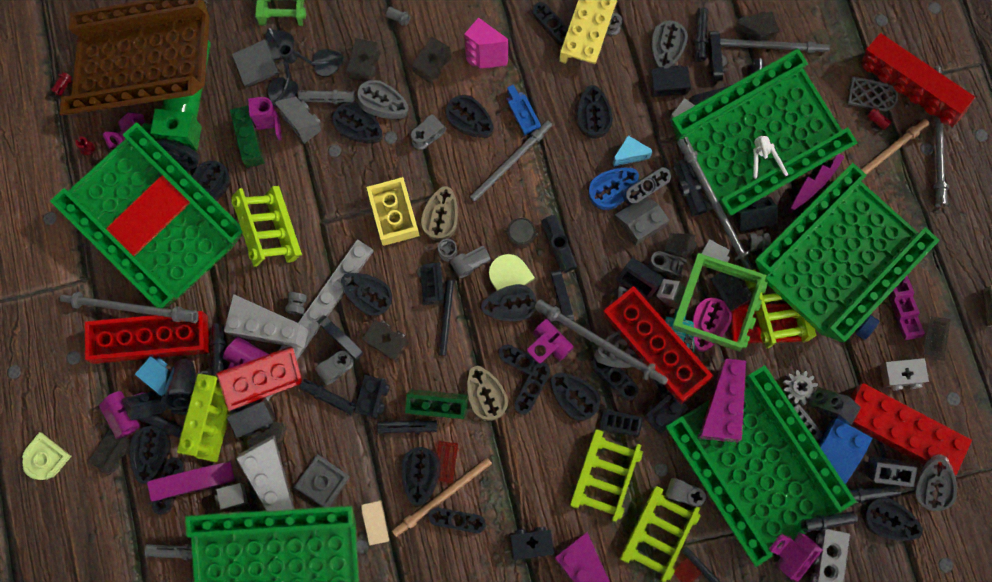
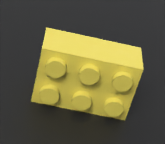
M403 177L367 187L383 246L419 236Z

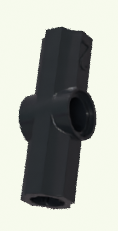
M684 159L674 163L673 167L679 181V192L682 198L686 200L691 217L707 212V207L701 194L702 186L698 178L695 177L691 164L684 161Z
M551 215L541 220L550 243V249L554 253L561 273H567L577 268L568 245V239L563 233L557 216ZM561 241L564 246L556 247L554 242Z

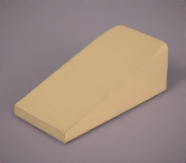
M382 501L361 505L369 545L388 542L389 536Z

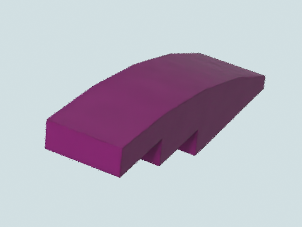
M841 154L836 155L829 167L822 165L814 179L807 177L786 214L791 215L813 198L836 172L845 156Z
M908 276L889 294L904 341L920 338L925 334L918 318L920 312L913 298L915 292Z
M226 462L148 481L147 484L151 502L234 482L235 477L231 462Z

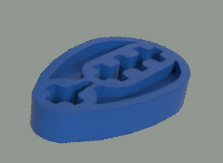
M617 168L596 176L589 187V198L593 205L602 210H611L623 203V191L638 181L639 174L634 168ZM627 174L630 176L634 175L633 181L631 179L625 180ZM612 183L614 185H619L617 190L612 189L610 191V195H608L607 193L603 194L602 200H600L599 198L595 199L596 193H598L599 195L602 194L604 188L606 190H609L611 188Z

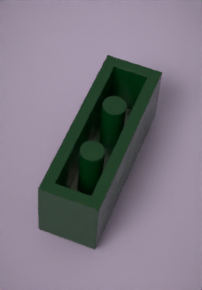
M249 106L231 109L230 113L241 158L246 168L265 164L257 129L250 117Z
M410 389L406 397L405 413L465 419L468 395Z

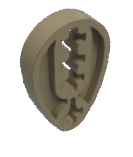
M446 186L441 187L433 194L421 218L424 233L436 241L450 238L457 229V201L452 189ZM445 192H448V196L450 197H447L445 203L443 204V197L441 195H444ZM444 210L446 215H442L443 223L440 224V231L442 233L439 232L438 235H435L432 230L437 229L435 222L439 220L437 212Z
M481 366L471 368L467 385L469 402L474 414L485 421H493L500 418L505 413L508 405L507 394L502 385L489 371ZM474 371L483 373V375H481V381L483 384H480L477 378L472 377L474 376ZM483 388L491 391L489 398L495 400L492 402L493 407L499 409L496 411V416H493L492 413L488 414L490 407L488 404L484 405L486 398L480 395Z

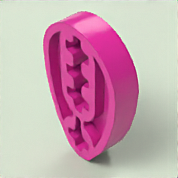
M708 298L696 307L692 322H694V328L722 337L731 323L732 313L724 301L718 298ZM718 304V308L721 309V311L718 310L715 313V317L717 319H714L711 323V325L714 326V328L711 327L708 330L706 329L707 325L704 323H707L710 320V316H708V314H711L714 310V308L711 306ZM694 337V348L699 352H704L715 345V343L705 340L704 342L707 345L700 347V343L697 340L701 339Z

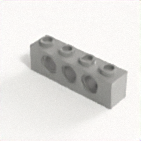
M829 529L817 533L816 544L823 551L813 562L815 572L812 573L810 582H844L850 534ZM828 546L834 549L832 557L828 556L826 552ZM826 566L831 569L829 577L824 575V568Z

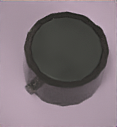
M524 217L512 220L508 225V230H504V233H507L509 243L518 249H525L531 246L535 237H538V233H535L536 229L533 222Z

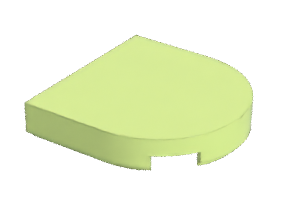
M511 254L496 258L489 269L490 281L496 290L514 284L527 285L535 279L525 263L519 257Z
M39 432L23 452V470L33 479L47 480L54 477L62 469L71 455L46 435Z

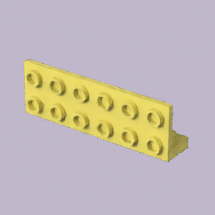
M578 0L560 52V62L567 63L568 57H573L596 64L617 0Z

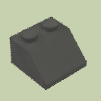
M297 97L275 102L282 118L303 143H306L322 131L319 125L321 123L319 118L315 114L311 115L308 110L310 108L304 101L300 102Z
M649 197L644 198L638 203L631 204L615 214L616 219L635 246L667 227L670 221L659 204Z

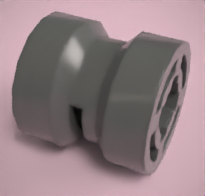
M751 233L748 236V250L750 252H757L758 250L764 252L771 245L769 233H763L761 236Z
M443 239L438 244V253L443 261L450 262L451 259L457 256L456 243L451 239Z
M289 292L287 296L288 305L285 307V312L298 316L304 315L305 309L303 305L306 302L307 296L301 293Z

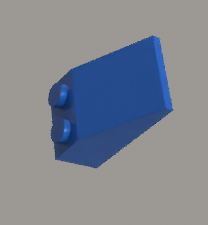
M837 418L829 422L818 445L845 485L865 455L872 437Z

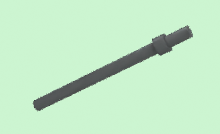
M720 39L721 46L784 50H796L799 48V50H804L807 53H814L815 51L829 52L830 44H816L807 41V43Z
M547 120L538 130L535 129L530 134L531 137L470 196V199L475 202L535 142H539L544 137L543 135L552 127V123Z

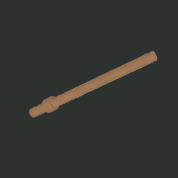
M923 119L916 126L910 127L905 135L861 170L867 175L906 142L916 138L920 131L929 125V121Z
M486 458L412 516L408 515L403 523L392 530L394 535L398 537L408 528L411 529L417 525L416 522L489 467L492 464L491 461Z

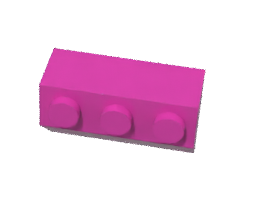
M478 18L464 34L466 60L472 66L476 65L479 68L506 66L508 63V39Z

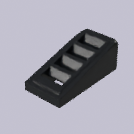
M604 409L599 429L638 438L643 417ZM610 415L612 416L611 425L606 426L608 416ZM616 417L620 418L618 428L614 427ZM624 419L628 420L626 429H622ZM632 421L636 422L634 431H630Z

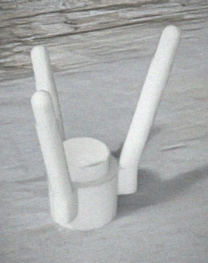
M767 136L756 138L754 141L755 148L753 149L754 179H757L758 155L764 156L766 159L770 152H772L783 174L787 176L788 173L775 151L774 144H770Z

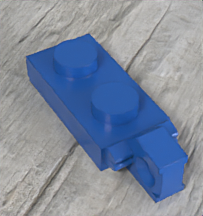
M514 84L507 87L509 98H507L508 105L523 134L527 135L535 129H539L541 124L526 95L522 92L518 93Z

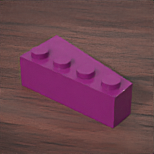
M725 359L721 363L697 439L735 443L742 440L746 361Z
M587 532L554 557L572 582H609Z

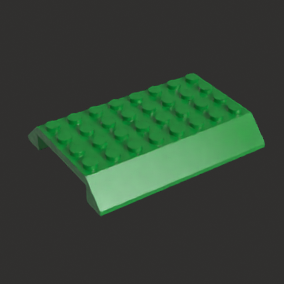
M799 48L671 119L677 141L688 137L694 151L698 153L697 161L723 211L729 216L858 143L848 127L844 130L840 128L804 70L808 63ZM767 136L770 144H774L775 151L788 173L787 176L783 174L772 152H770L766 159L764 156L758 155L757 179H754L753 149L755 148L754 141L756 138Z
M136 122L123 134L125 137L123 142L69 191L63 188L50 202L155 307L166 308L177 301L235 246L243 233L240 224ZM163 175L190 204L136 256H133L106 228Z
M854 163L755 260L759 272L766 275L765 282H768V286L821 335L842 343L856 331L940 241L926 227L918 233L861 181L867 175Z
M765 365L745 377L741 441L735 443L697 439L709 400L666 426L667 431L755 567L773 556L769 549L781 534L794 540L800 532L806 533L800 527L802 519L814 518L817 515L828 516L840 513L856 503V500Z
M352 506L185 516L187 537H191L194 582H359L356 521Z

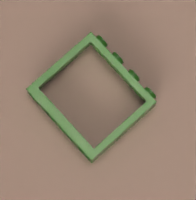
M698 253L672 329L740 352L743 347H747L750 337L747 336L749 329H753L756 318H753L754 311H759L762 300L759 299L760 293H765L768 283L765 282L766 275ZM702 266L756 283L737 342L682 324Z

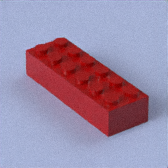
M882 33L875 38L865 51L861 65L866 71L876 74L882 82L889 83L895 91L905 94L911 102L921 105L927 113L934 114L947 126L950 125L953 128L975 99L974 95Z
M634 286L604 310L603 316L647 366L652 363L655 364V371L667 378V383L663 385L680 404L685 402L713 377L711 372Z
M197 311L198 320L196 323L186 321L174 322L171 317L158 315L86 321L85 360L92 364L143 360L148 359L150 356L153 358L209 354L208 315L203 311Z
M864 383L855 387L851 399L861 409L853 424L848 425L923 465L934 455H944L950 462L955 476L957 475L972 442L971 439ZM938 462L936 465L937 472H940L941 465H943L942 462Z

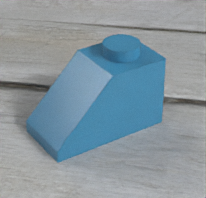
M150 356L135 375L162 396L171 371L166 368L168 364L160 357L155 359Z

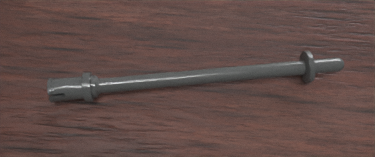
M935 66L934 69L942 74L941 67ZM935 116L937 182L933 185V190L935 191V206L941 207L942 200L943 207L948 206L947 190H949V184L945 182L943 123Z
M688 137L679 140L676 143L684 155V161L691 164L738 254L734 258L735 261L740 259L744 268L754 270L747 257L751 252H745L697 161V151H694Z
M81 292L73 293L72 296L61 295L59 298L61 302L71 303V306L75 309L80 308L82 305L171 317L174 322L186 321L196 323L198 320V312L196 310H186L179 306L172 310L86 298L83 297Z
M542 299L536 303L535 310L547 316L548 320L559 321L644 373L643 379L648 380L651 377L661 384L667 383V378L655 371V364L645 365L560 313L558 307H553Z

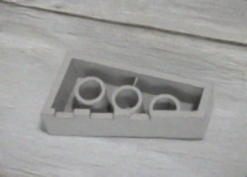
M233 295L224 332L233 337L298 348L305 347L308 335L307 328L237 295Z
M275 435L240 453L237 460L266 510L294 509Z

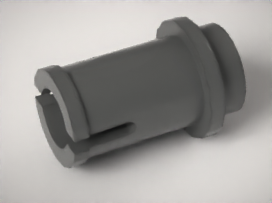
M389 7L386 12L387 18L400 22L402 26L407 25L410 21V15L406 11L401 12L393 7Z

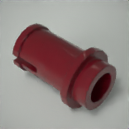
M65 72L58 74L59 78L51 88V91L59 96H62L68 84L72 83V77Z
M875 108L866 116L869 118L868 121H873L883 131L892 122L882 115L879 109L876 110Z
M83 136L78 137L80 142L77 139L75 140V145L83 155L93 154L95 146L92 142Z

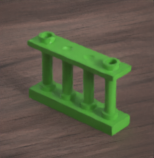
M257 0L256 18L259 25H267V18H270V16L296 17L298 25H303V19L306 18L304 0H297L296 9H270L268 2H271V0Z

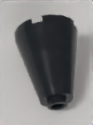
M183 358L174 363L161 397L163 409L166 410L168 408L173 414L185 415L188 412L197 379L192 361Z

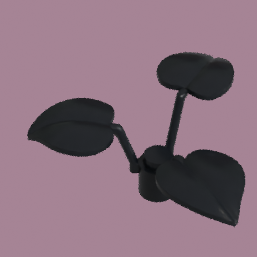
M268 28L265 40L268 42L273 58L283 59L287 79L278 77L269 85L268 95L273 106H276L275 102L278 100L297 96L298 84L295 81H290L291 77L288 64L294 63L297 57L310 65H315L314 69L318 75L328 77L337 72L344 61V56L335 50L322 49L314 54L315 62H313L298 51L295 52L293 49L295 40L290 33Z

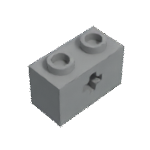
M925 358L885 362L880 365L883 387L891 388V391L902 390L903 386H910V389L922 388V384L929 382Z

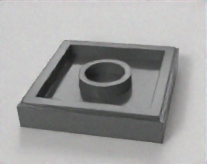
M265 39L232 54L246 88L279 73L268 42Z
M317 454L295 488L322 507H330L350 476Z

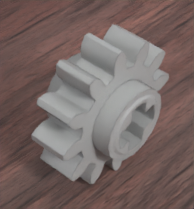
M798 370L794 372V376L788 374V380L782 382L783 385L787 386V388L782 390L783 393L788 392L787 398H793V405L799 401L802 406L806 404V400L810 402L811 395H814L816 391L813 388L818 386L817 383L811 382L814 376L808 378L807 371L800 375ZM799 385H802L803 387L801 391L797 389Z

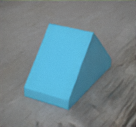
M628 136L617 152L613 165L619 166L650 159L652 150Z

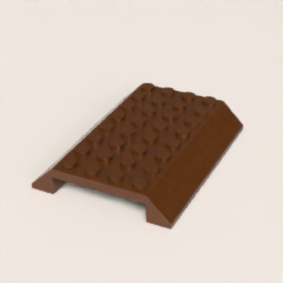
M139 0L70 13L68 30L78 36L71 96L61 97L59 114L61 116L192 96L205 86L210 17L204 0Z

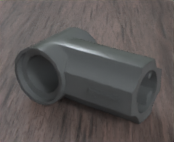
M481 246L467 254H460L450 260V263L460 279L471 274L474 269L491 261V258L486 248Z

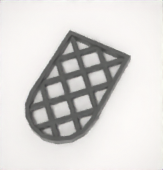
M852 77L848 99L849 105L889 111L897 104L898 94L891 85ZM865 84H867L870 88L866 92L862 88V86ZM880 87L883 92L877 94L874 89ZM858 88L862 91V94L859 96L855 93V90ZM891 90L894 95L890 97L887 91ZM872 91L875 97L870 98L867 93ZM883 94H885L888 98L884 102L880 98V96ZM864 95L868 99L865 103L860 99ZM876 98L880 101V104L877 106L873 102ZM890 101L893 106L888 108L885 103Z

